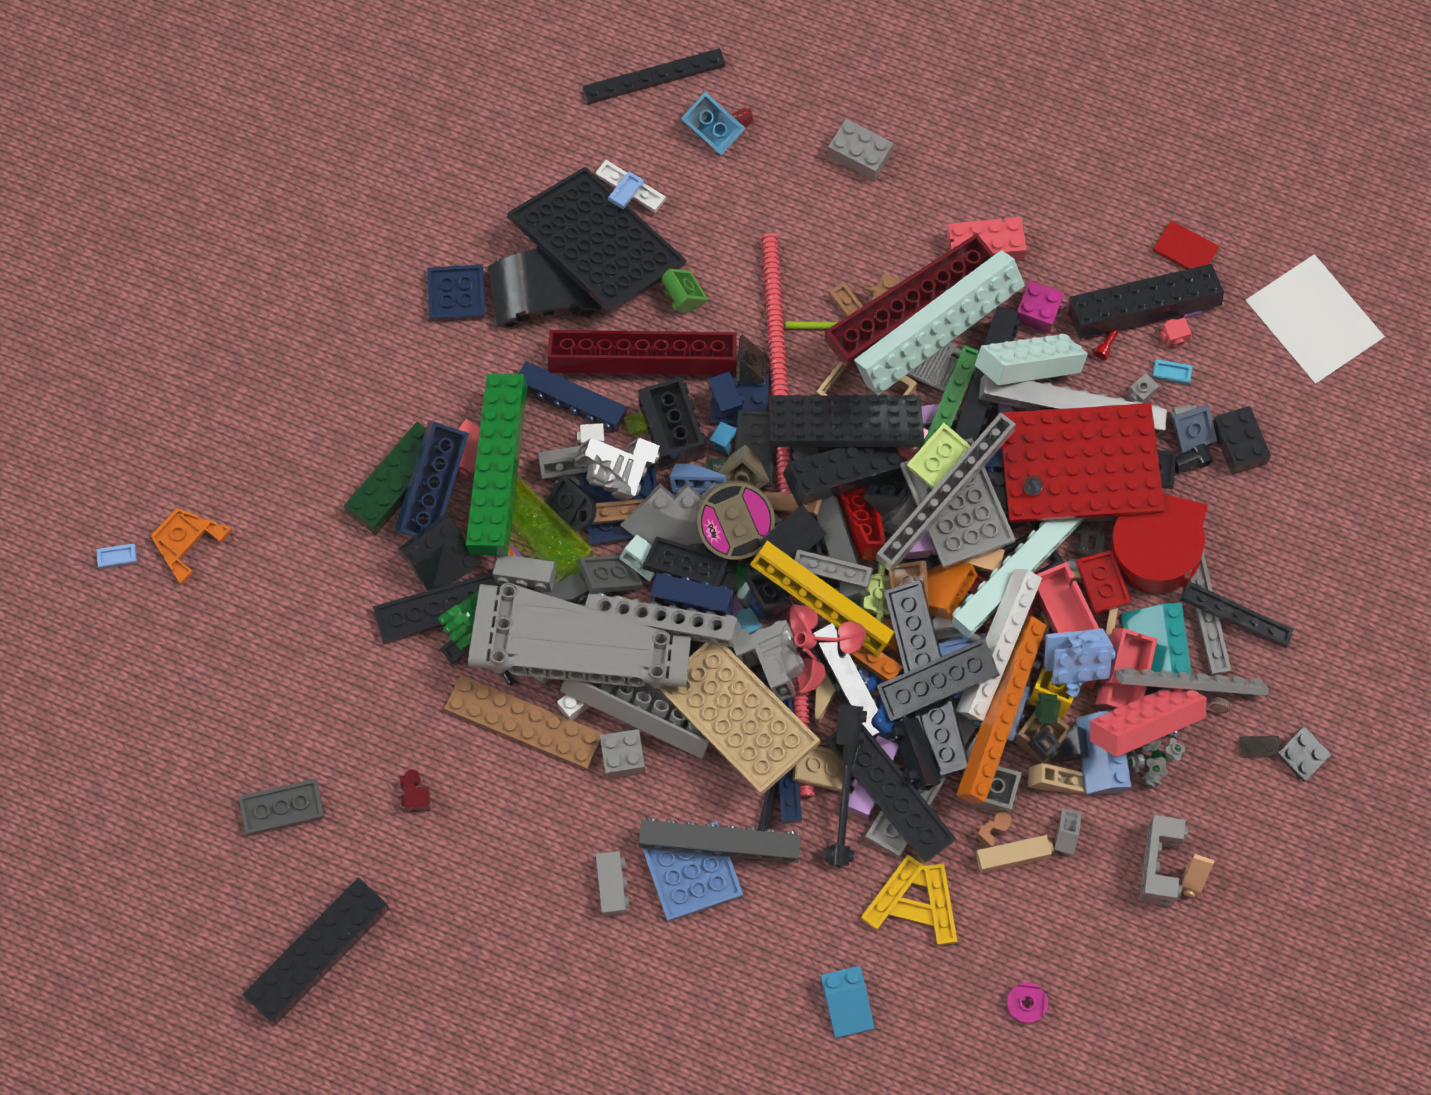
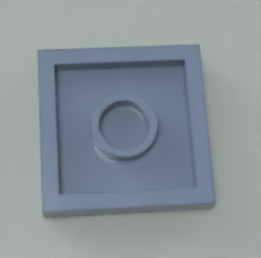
M1208 405L1172 416L1180 452L1190 451L1199 444L1204 443L1208 445L1217 442Z

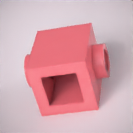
M1185 317L1166 321L1160 332L1163 342H1166L1167 347L1183 345L1189 341L1192 334Z

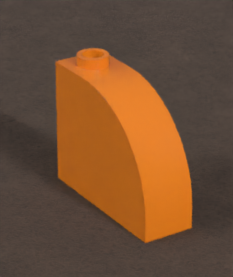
M960 562L944 569L942 565H938L927 572L931 616L947 620L953 619V612L960 607L978 576L971 563Z

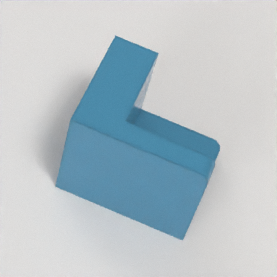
M720 422L709 439L712 448L729 456L732 451L730 442L737 432L736 428Z

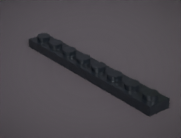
M718 48L583 86V91L589 105L725 67V61L721 49Z

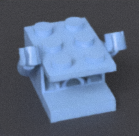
M1103 628L1046 634L1043 668L1045 671H1053L1052 684L1067 683L1069 690L1066 693L1076 697L1080 691L1079 687L1083 683L1110 678L1111 660L1115 659V650Z

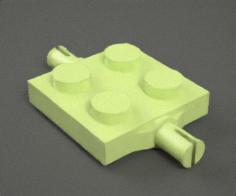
M878 563V572L871 575L868 586L871 595L861 598V608L866 612L876 615V619L884 624V616L891 617L884 592L890 589L889 576L885 575V567Z

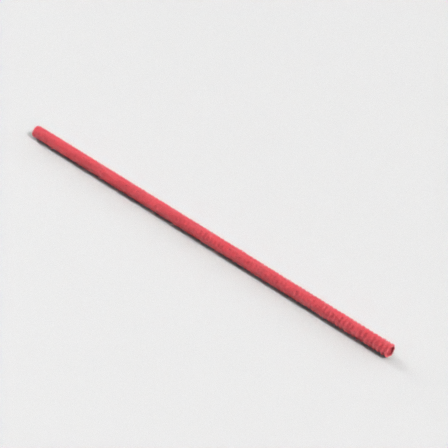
M767 233L761 237L765 277L766 318L768 319L767 334L769 335L768 350L770 351L771 393L773 395H788L781 278L779 277L778 236L773 233ZM775 447V458L777 459L776 475L778 476L777 491L780 493H792L782 474L788 462L793 461L791 459L792 449L791 447ZM779 513V517L782 520L789 515V513ZM793 595L788 596L792 604L801 605L802 602ZM788 608L785 612L787 616L786 621L793 633L790 621V608ZM796 646L800 657L803 660L806 659L804 656L805 652L802 650L803 647ZM795 677L792 679L796 696L792 698L793 713L810 729L808 726L810 725V721H808L810 716L807 715L809 713V709H807L809 704L807 703L808 697H806L808 692H799L798 679ZM799 782L800 798H812L815 795L812 792L814 786Z

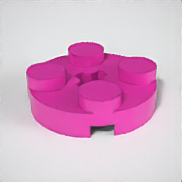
M1031 982L1018 984L1010 991L1007 997V1009L1010 1016L1023 1024H1032L1040 1021L1048 1008L1046 994L1037 984ZM1026 998H1029V1001L1033 1003V1006L1025 1008V1005L1022 1004V1001H1025Z

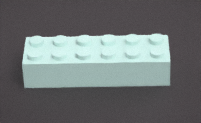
M1059 334L983 345L980 348L975 366L997 385L1081 373L1088 353L1080 345L1073 342L1068 335Z

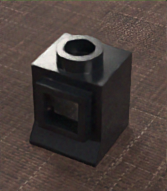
M1047 726L1027 743L1042 761L1048 757L1052 759L1060 752L1058 748L1061 744L1051 734Z

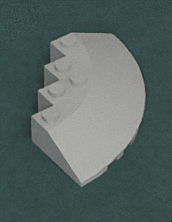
M714 482L700 495L686 483L674 496L659 484L620 525L633 536L638 535L645 539L650 545L653 544L656 536L686 546L704 543L697 530L696 513L704 495L717 484ZM774 512L775 523L781 522L782 519Z

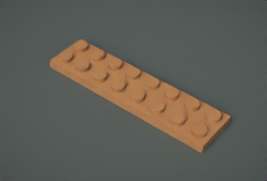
M460 675L444 708L446 712L585 770H588L601 742L600 735H603L599 731L463 675Z

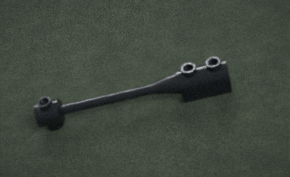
M844 704L839 706L836 744L843 745L844 772L837 844H831V846L826 847L825 862H829L831 865L849 866V862L854 861V850H850L851 846L845 845L852 766L860 742L864 743L865 731L861 729L862 723H866L867 711H863V706Z

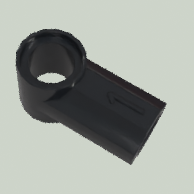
M1199 444L1189 452L1176 456L1175 471L1180 474L1195 467L1203 468L1210 465L1213 459L1206 444Z

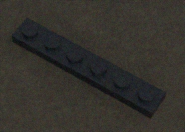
M1190 581L1185 584L1180 598L1181 601L1281 647L1286 648L1289 645L1294 629Z

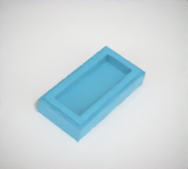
M1156 359L1152 379L1190 385L1193 366Z

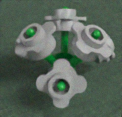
M1175 738L1169 740V744L1165 746L1164 751L1159 750L1160 739L1136 748L1141 752L1143 750L1145 752L1150 751L1152 756L1149 758H1144L1141 753H1135L1136 749L1130 751L1128 765L1134 769L1135 773H1139L1140 769L1144 768L1145 762L1149 766V771L1146 772L1144 777H1141L1145 781L1144 784L1148 787L1155 788L1162 785L1160 782L1161 776L1168 774L1166 762L1171 761V759L1175 761L1181 760L1185 747L1178 743Z

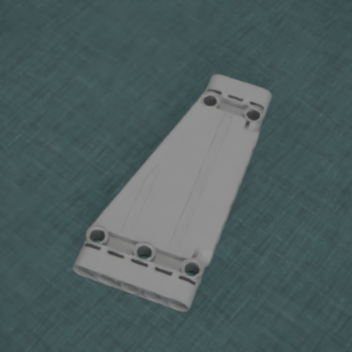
M505 583L502 586L480 584L468 666L491 668L495 673H503L509 670L511 674L517 676L641 687L645 683L649 684L652 688H661L664 685L686 687L691 637L669 635L664 630L645 626L512 583Z

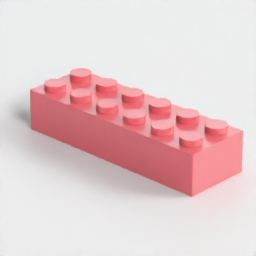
M1160 689L1153 694L1144 696L1139 700L1130 702L1123 707L1090 720V741L1116 757L1121 756L1206 718V697L1191 689Z

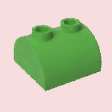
M668 269L662 276L661 281L665 286L663 292L673 299L672 307L677 312L686 313L693 311L708 301V298L690 270Z

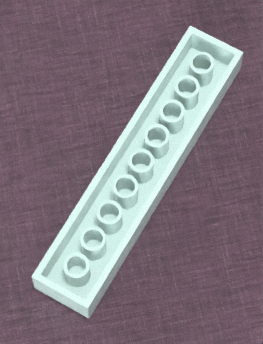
M999 251L855 358L854 361L866 386L877 395H880L1023 288L1025 284L1015 259L1004 251Z

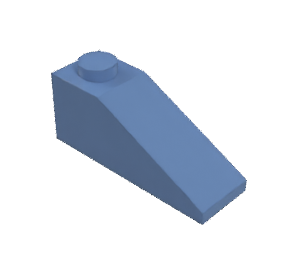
M675 464L670 474L672 492H678L688 483L698 493H704L714 482L717 485L727 482L726 475L695 464Z

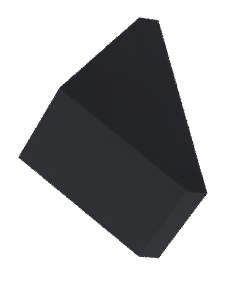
M1074 724L1062 741L1061 746L1058 748L1060 752L1054 759L1067 762L1089 757L1086 730Z

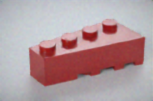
M868 487L838 494L837 498L850 536L861 558L876 560L877 553L886 544L880 513L864 499V494Z

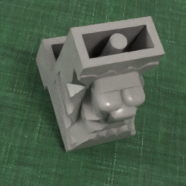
M590 438L580 445L574 463L588 468L587 480L590 485L603 487L604 490L612 492V496L620 501H626L638 495L641 489L640 479L645 476L647 467L658 461L660 455L658 449L660 446L642 438H637L627 445L626 451H622Z
M777 621L772 626L758 629L751 635L747 628L744 630L740 629L734 648L737 657L749 669L761 664L772 692L781 701L796 696L792 679L803 672L802 668L805 667V664L799 655L797 645L794 642V635L787 621Z

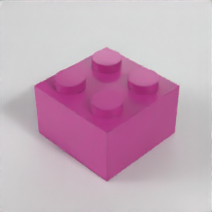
M1029 280L1017 310L1019 312L1017 319H1020L1021 324L1050 334L1062 304L1064 293Z

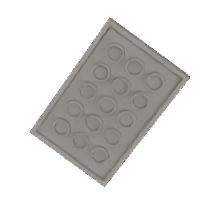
M972 438L965 440L971 446L974 443ZM909 460L900 463V466L918 507L933 489L906 467L910 462ZM985 467L979 471L927 531L943 569L1015 543L1016 541Z

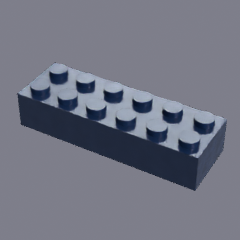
M434 421L427 423L394 530L395 532L414 537L445 514L469 433Z

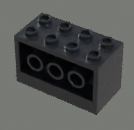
M681 377L637 390L638 405L651 443L660 446L658 449L660 453L658 463L661 471L674 468L675 464H687L705 458L704 451H707L706 437L704 432L701 433V424L699 417L695 416L693 400H689L688 386L682 382Z

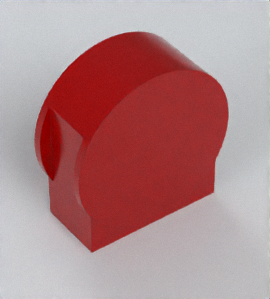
M1163 494L1164 513L1119 516L1113 530L1111 550L1114 552L1123 580L1140 591L1155 594L1175 591L1190 581L1201 563L1205 545L1203 525L1208 504Z

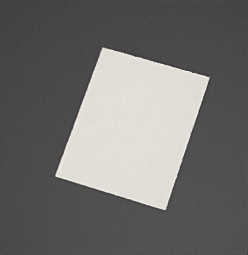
M1315 254L1246 299V302L1315 384L1385 337Z

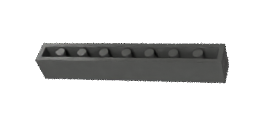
M646 818V820H641L639 848L798 863L801 835H797V832L794 831L777 833L773 829L757 831L756 828L746 827L744 830L737 829L736 826L727 825L723 828L711 823L702 826L697 825L696 822L680 824L675 820L659 822L655 818Z

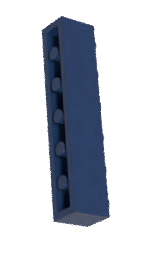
M525 361L519 374H524L528 384L527 393L533 394L538 400L550 402L556 408L560 409L562 407L574 416L584 417L589 423L603 424V429L607 431L617 432L627 414L626 406Z

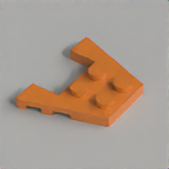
M176 508L152 533L151 537L179 584L183 585L193 574V571L182 563L180 559L205 532L222 543L232 532V529L229 526L217 524L215 521L206 520L198 515Z

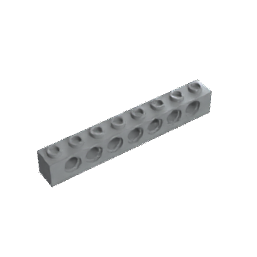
M589 593L585 607L658 630H664L669 635L691 637V640L734 648L741 627L738 619L732 615L719 616L714 612L701 613L692 608L684 610L674 605L666 607L656 602L649 604L643 603V601L638 599H632L631 601L625 600L620 596L608 597L603 593ZM606 607H610L608 611H603ZM624 610H629L626 614H621ZM647 613L645 617L640 618L641 614ZM666 616L664 620L658 621L660 617ZM684 619L683 623L676 624L679 620ZM700 622L703 623L702 626H700V627H695L696 624H698V623H700ZM722 626L719 630H714L715 627Z

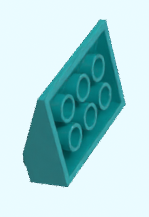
M1182 603L1160 604L1121 613L1122 628L1157 638L1150 670L1154 672L1166 670L1177 674L1179 672H1186L1192 675Z

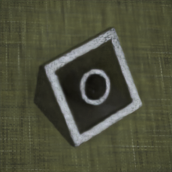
M743 334L739 339L736 380L763 383L766 381L768 356Z

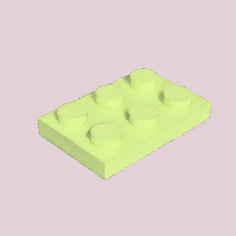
M943 423L906 467L930 488L934 489L971 445Z

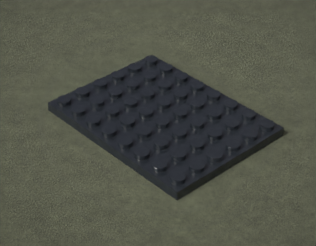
M583 167L509 211L507 218L602 308L611 313L660 282L668 269H680L685 266L687 260L629 206L622 209L608 201L612 191L588 168Z

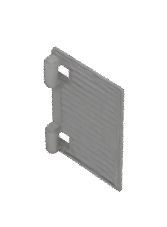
M949 342L906 375L945 392L958 361L952 354L959 357L962 350Z

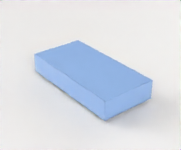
M629 171L610 194L608 201L624 209L642 187L644 180Z
M135 543L96 549L99 569L137 564Z

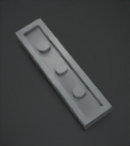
M798 549L795 557L796 562L815 575L866 588L869 586L873 568Z

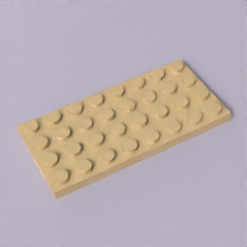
M705 643L693 653L688 661L686 687L664 685L661 688H657L761 795L821 743L820 739L727 646Z

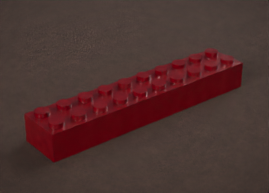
M976 233L825 330V342L843 365L848 368L855 363V358L993 257V252Z
M549 330L548 371L551 373L721 375L730 372L731 375H736L737 332Z

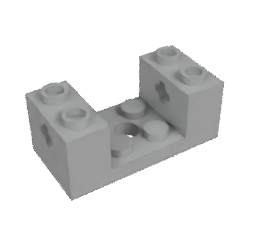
M1153 815L1147 829L1139 902L1171 907L1175 901L1177 902L1178 897L1181 896L1182 885H1179V878L1156 875V873H1159L1160 862L1157 859L1158 854H1161L1162 847L1178 849L1180 844L1184 843V839H1187L1188 827L1185 826L1186 820Z

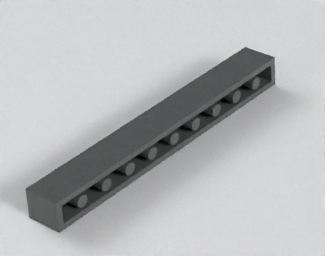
M793 447L795 452L792 455L794 460L822 453L820 447ZM837 495L822 499L816 521L827 533L821 538L824 547H827L829 551L826 554L827 557L860 565ZM839 581L840 588H838V591L852 602L871 595L869 588Z

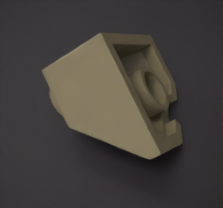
M746 445L731 454L718 471V473L726 475V481H743L754 485L758 489L769 482L759 457Z

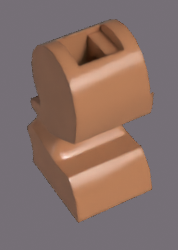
M1007 812L997 813L993 821L989 820L986 824L980 826L976 838L987 848L993 847L995 837L990 833L994 832L1004 835L1011 825V816Z

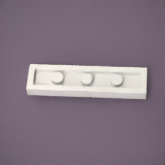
M605 160L595 174L597 178L616 188L627 172ZM644 183L632 199L656 213L665 202L666 196Z

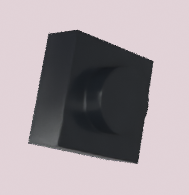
M450 640L440 648L451 664H454L468 653L465 648L460 650L457 647L456 643L458 641L453 642Z

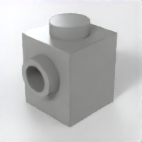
M1145 373L1130 386L1127 395H1129V399L1132 402L1140 401L1146 403L1157 393L1159 385Z

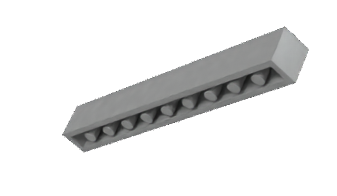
M985 374L981 378L979 400L1033 411L1143 404L1140 401H1125L1124 398L1120 397L1110 398L1105 394L1095 395L1086 390H1071L1067 386L1057 387L1051 383H1037L1035 380L997 385ZM1152 405L1155 436H1159L1165 431L1167 409H1163L1159 405Z
M1000 412L879 550L876 561L892 572L1014 433L1016 424Z

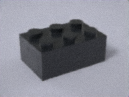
M1250 406L1214 417L1213 424L1217 441L1232 475L1268 463L1271 454Z

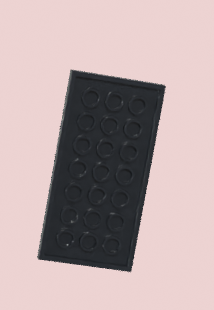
M769 395L770 447H923L925 445L920 395Z

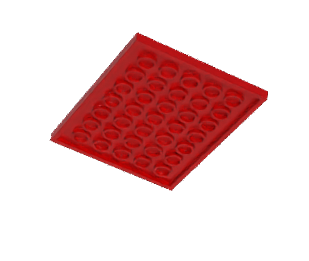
M1151 403L1002 413L1016 424L1014 433L1001 446L1009 523L1164 513ZM1032 479L1037 482V485L1040 487L1038 492H1035L1033 487L1031 489L1034 493L1028 490V486L1032 484L1029 480Z

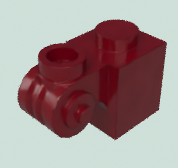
M413 769L408 770L404 776H400L401 788L404 787V795H401V805L405 807L407 813L431 811L428 786L416 787L420 784L421 778L419 773Z

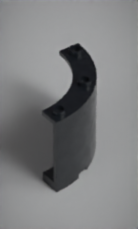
M539 247L503 259H497L488 266L498 327L511 330L529 322L531 317L538 315L541 318L557 316L558 312H568V315L589 318L601 311V306Z

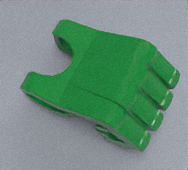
M479 590L438 618L442 625L446 624L443 627L447 634L452 632L449 637L453 642L458 641L456 645L460 650L471 644Z

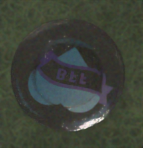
M1031 475L1024 480L1023 489L1028 495L1035 496L1042 491L1043 482L1038 476Z

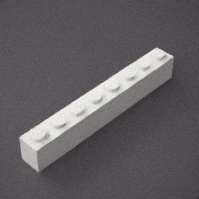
M1014 569L986 636V642L1000 676L964 691L956 709V712L971 720L984 721L1042 580L1040 576L1028 569Z

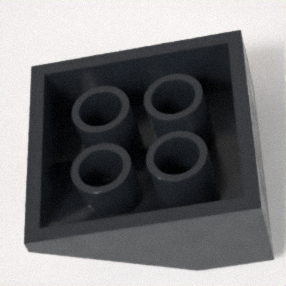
M446 515L439 517L397 549L427 591L453 583L481 563L476 555H470L466 547V540L450 517Z

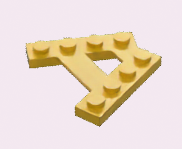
M907 855L862 915L861 919L875 930H878L888 915L934 926L937 946L957 943L944 863L924 866L910 855ZM911 884L924 886L928 890L930 905L905 899L902 896Z

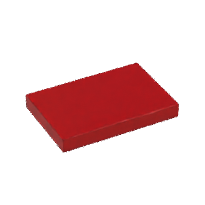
M1171 220L1153 248V252L1185 269L1210 264L1220 246Z
M1113 550L1075 561L1093 614L1131 605V599Z

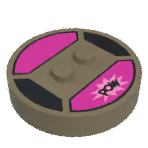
M727 481L714 486L704 495L696 513V526L702 541L713 553L726 559H744L758 553L762 548L758 541L771 531L775 525L774 511L768 498L757 487L743 481Z

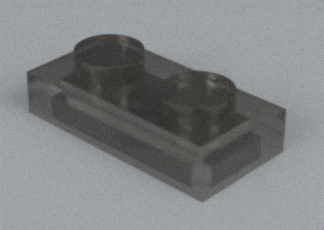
M1240 736L1238 738L1240 758L1278 757L1276 753L1280 750L1279 736Z

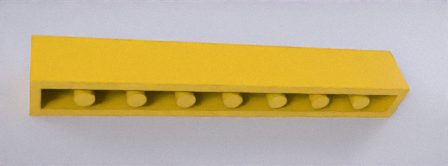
M766 541L750 564L830 623H833L837 628L849 621L861 624L866 630L862 646L876 656L881 653L894 633L893 630L769 541Z

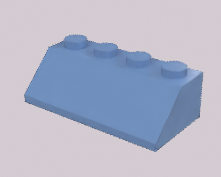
M1101 711L1075 718V725L1086 730L1089 757L1081 758L1086 795L1124 793L1131 787L1126 753L1116 757L1090 741V720L1111 711Z

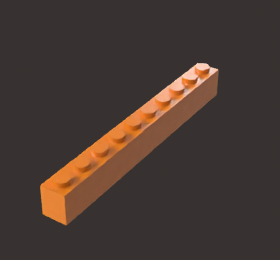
M1033 616L1026 617L985 719L981 723L956 794L971 804L986 802L1046 628V624Z

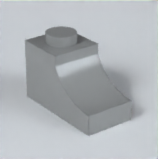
M1062 808L1054 850L1074 854L1079 837L1081 812Z

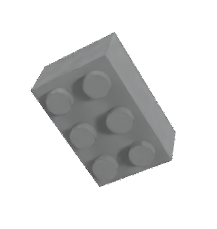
M845 119L828 146L827 157L875 181L891 157L894 143Z

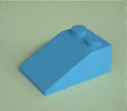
M704 92L680 119L720 155L745 130V127L707 92Z
M861 966L821 975L820 982L835 1039L875 1029Z

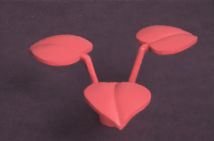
M793 604L790 607L791 627L795 634L794 642L797 646L803 647L802 650L812 658L803 660L805 667L802 668L803 672L797 676L799 692H810L816 689L824 680V664L817 662V658L809 651V649L816 645L817 640L840 641V649L844 653H856L861 648L866 636V630L861 624L852 621L843 623L838 629L840 638L817 637L811 631L817 625V613L807 605Z

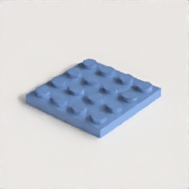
M717 821L711 823V824H716L717 827H719ZM642 848L667 922L743 897L731 858L728 856Z

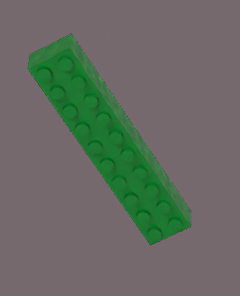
M524 374L486 375L466 547L470 555L508 556L528 388Z

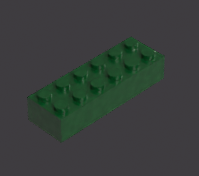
M419 422L412 426L344 505L346 513L375 535L378 534L403 504L426 427Z

